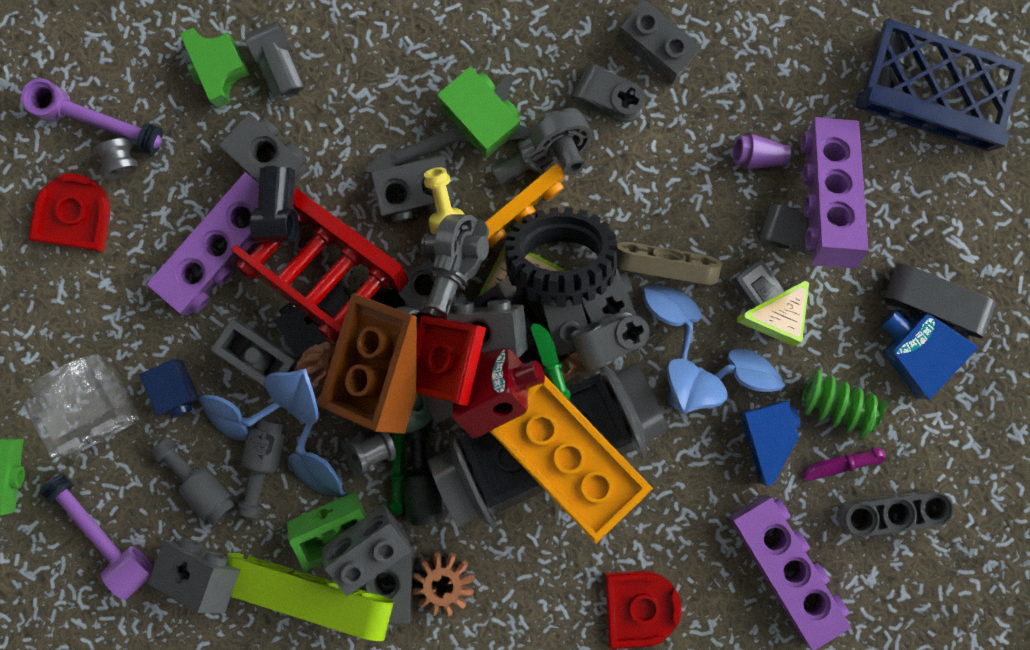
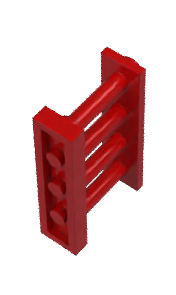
M294 187L293 208L298 214L299 225L301 227L305 224L309 225L314 229V236L279 275H275L263 264L283 242H262L251 255L236 244L231 248V251L239 261L236 267L242 274L252 281L256 277L320 325L318 331L331 343L336 344L350 299L333 318L317 306L353 266L358 267L361 264L370 270L368 272L370 277L355 292V294L371 299L381 286L386 288L387 285H390L400 292L409 280L401 264ZM336 245L342 250L340 252L342 256L305 297L290 286L325 246Z

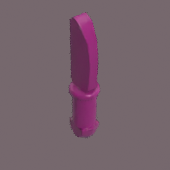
M872 447L868 451L852 455L845 454V457L815 463L806 468L802 475L806 481H811L848 470L853 472L857 468L873 464L876 466L884 462L886 454L884 450Z

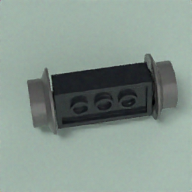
M636 363L616 372L605 365L598 368L600 374L567 388L570 391V402L622 456L632 452L634 446L639 457L642 460L646 459L647 441L668 432L658 402L644 374ZM451 430L449 431V448L428 458L435 483L458 528L480 518L492 529H495L497 524L493 512L497 514L545 492L544 488L490 431L474 439L469 434L460 437L459 440L455 431Z

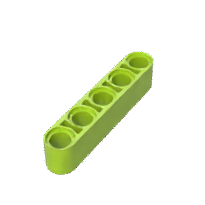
M227 553L226 557L228 560L226 563L240 570L231 597L366 640H385L394 604L392 599L362 589H357L349 596H346L335 581L257 557L248 556L245 559L243 558L244 554Z

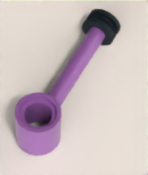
M42 78L31 80L22 90L21 101L24 108L44 121L56 122L68 116L137 142V150L144 151L150 155H154L162 143L163 128L156 127L150 123H145L140 128L72 103L67 93L49 80ZM52 93L51 104L41 109L40 102L42 97Z
M64 473L49 479L39 493L44 496V499L47 498L48 504L57 501L106 558L109 564L100 574L102 581L115 596L126 600L150 579L154 568L153 564L136 547L130 546L124 552H120L69 492L74 484L68 482L69 479H66L67 476Z

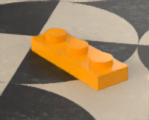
M557 163L485 222L489 229L488 242L491 249L507 237L508 234L505 232V229L515 221L522 223L523 217L528 214L532 216L536 212L533 206L541 199L545 198L549 202L564 189L561 183L565 180L566 175Z

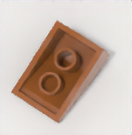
M352 293L318 406L376 432L405 433L416 399L417 316Z

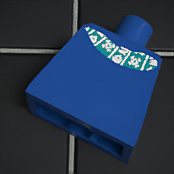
M894 310L880 324L894 338L883 350V354L918 399H931L978 349L974 343L927 313L917 315L909 322L897 310Z

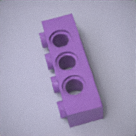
M815 117L809 131L803 132L800 146L801 153L806 154V163L802 171V183L807 185L808 188L803 209L804 216L809 217L805 248L806 250H811V265L857 269L869 251L859 121Z
M245 172L146 284L180 314L190 315L192 312L195 314L199 313L210 301L208 294L216 284L222 286L231 278L235 271L232 266L237 262V258L231 251L235 244L249 255L257 248L259 242L253 239L250 224L245 228H238L237 217L243 211L249 210L252 214L253 210L258 208L259 183ZM220 238H225L228 244L226 252L221 256H215L212 249L214 242ZM200 265L203 271L202 279L192 285L188 278L189 271L194 266Z
M764 494L728 516V519L804 644L811 650H816L852 628L845 618L850 613L842 599L837 594L832 596L825 585L830 580L822 566L818 562L813 564L806 554L810 547L799 530L792 531L786 521L791 516L783 502L779 498L774 500L771 496ZM771 528H777L780 532L779 541L774 546H766L764 543L765 533ZM792 560H797L799 563L797 575L792 578H785V565ZM811 593H817L819 598L817 606L811 610H805L803 605L805 597Z

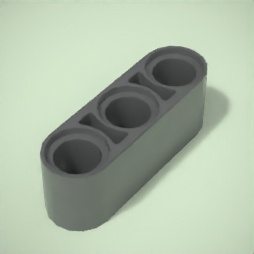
M900 263L895 265L882 298L891 304L896 301V306L915 314L927 313L932 315L948 327L959 332L961 329H964V334L976 338L984 337L997 305L994 300L918 268Z
M922 489L845 501L837 511V520L844 530L860 537L945 525L953 517L954 505L947 495L933 490ZM934 498L937 503V509L932 516L928 517L925 512V505L930 499ZM897 503L900 506L901 513L896 521L891 522L888 518V510L893 504ZM861 508L864 512L863 523L853 527L851 515L856 509Z

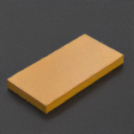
M546 376L544 383L528 388V410L525 414L490 431L596 544L653 489Z

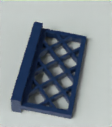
M888 18L883 22L864 91L858 94L855 108L969 146L992 151L1007 145L1010 132L1006 131L1005 128L1024 64ZM895 32L903 35L910 49L896 56L889 44L891 33ZM927 44L936 46L944 60L931 68L920 49ZM912 53L922 72L907 79L898 60ZM962 55L970 58L977 70L976 73L965 79L962 77L954 59ZM886 56L888 61L883 63L884 57ZM889 64L900 83L893 88L877 84L881 69ZM946 64L956 84L942 91L932 71ZM995 67L1009 71L1006 85L999 90L995 87L988 73L989 70ZM922 76L925 77L933 93V96L926 100L918 98L910 85L911 82ZM980 76L989 95L975 102L966 83ZM957 87L967 105L966 108L960 111L951 109L944 94ZM902 88L904 93L897 90ZM936 99V101L938 102V104L933 103V102H931V101H933V100ZM990 99L998 111L995 123L986 121L978 108L979 105Z

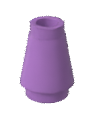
M748 133L746 136L739 135L733 149V162L735 165H741L742 169L786 167L791 157L789 145H783L782 143L752 133Z

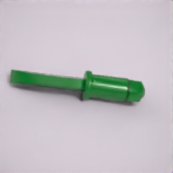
M533 323L531 330L543 366L545 367L543 370L544 374L570 401V391L567 389L561 371L562 365L559 364L554 342L544 327Z
M393 433L396 459L393 460V475L390 476V510L396 515H401L405 512L403 491L405 435Z

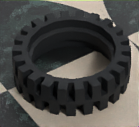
M558 207L550 208L549 214H545L542 209L535 212V218L528 214L523 217L522 223L516 222L513 225V231H509L507 235L505 261L509 282L512 286H516V291L521 295L527 293V299L533 302L541 297V304L550 306L552 300H557V307H565L566 300H571L572 305L575 306L581 304L582 297L589 302L595 299L596 293L602 295L606 291L607 286H611L617 269L616 235L613 230H610V225L606 221L600 223V217L595 214L588 218V211L581 209L577 214H573V208L565 207L564 213H559ZM551 242H573L584 245L598 256L596 260L585 267L571 271H550L537 267L525 259L526 255L536 247Z

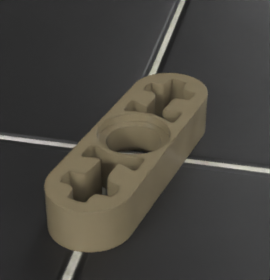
M620 242L617 244V267L622 270L707 285L716 284L719 280L722 262L714 257L633 242Z

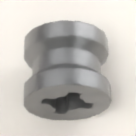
M112 139L102 142L93 148L95 157L100 159L102 164L100 168L102 178L115 179L138 170L137 161L131 158L130 155L132 146L129 139Z

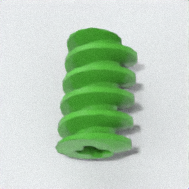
M816 369L811 374L801 396V401L805 403L804 415L808 416L815 408L819 409L818 421L822 422L830 414L832 415L831 427L836 428L842 420L846 421L845 433L850 434L857 426L860 428L858 438L862 441L869 433L876 429L887 406L886 399L878 402L875 394L869 393L864 396L863 390L859 387H855L850 391V385L846 381H841L836 385V378L832 375H827L822 379V372L819 369Z

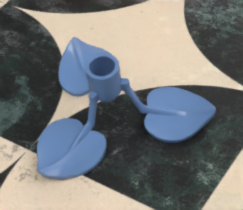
M651 285L641 288L640 291L643 293V301L646 307L657 319L673 326L683 325L685 329L680 358L673 359L667 366V376L671 388L667 394V400L672 407L681 411V414L722 405L727 399V390L720 379L729 373H734L736 380L742 386L755 391L773 392L782 390L786 384L772 364L751 350L734 349L730 351L727 360L731 365H726L715 375L704 371L702 367H697L688 361L687 355L693 331L691 322H699L702 318L699 307L689 296L671 287Z
M306 369L269 374L265 378L264 384L274 403L250 418L242 417L239 409L224 398L214 395H201L198 398L211 423L225 436L237 441L247 439L249 433L248 426L256 423L279 407L287 409L296 419L306 424L296 447L297 454H291L288 457L293 473L303 484L321 494L341 497L347 493L343 491L341 481L332 466L320 456L305 451V443L311 428L320 415L318 411L319 406L316 403Z

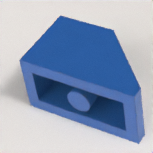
M780 400L739 412L759 483L765 486L774 484L799 438L796 428L801 426L800 418L794 406L790 407L788 401Z

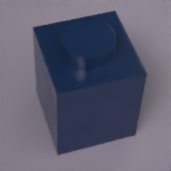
M172 359L139 374L156 416L169 414L171 419L192 411L190 404L198 401L199 396L183 360Z

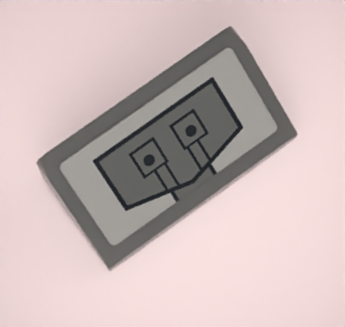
M762 259L731 279L751 309L785 292Z

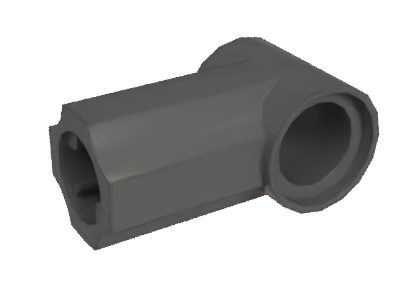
M279 21L244 35L250 52L257 65L261 66L270 92L276 101L294 96L305 89L290 55V52H292L290 44L286 41L287 37Z

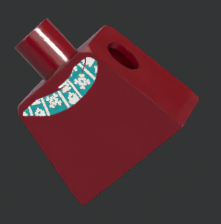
M508 348L480 353L468 406L453 403L452 418L474 439L525 414L528 410V388L545 382L542 366L536 360L523 364L512 350Z

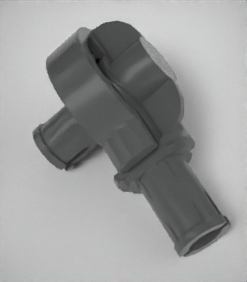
M567 108L561 112L552 111L545 114L540 119V123L533 128L529 137L518 143V152L492 166L493 173L499 183L505 187L508 183L530 170L540 173L543 169L556 163L561 165L565 175H574L580 172L585 167V161L580 154L587 149L593 138L592 130L585 116L580 110L575 108Z
M450 214L441 221L436 234L426 233L421 241L422 254H425V257H435L429 274L434 284L423 309L428 315L446 319L456 291H464L468 279L476 275L482 261L487 258L489 252V229L482 220H478L472 215Z

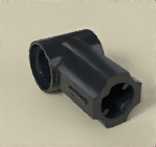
M265 166L260 168L258 208L253 210L250 219L251 235L256 242H295L298 237L299 218L296 210L293 208L295 170L290 167Z

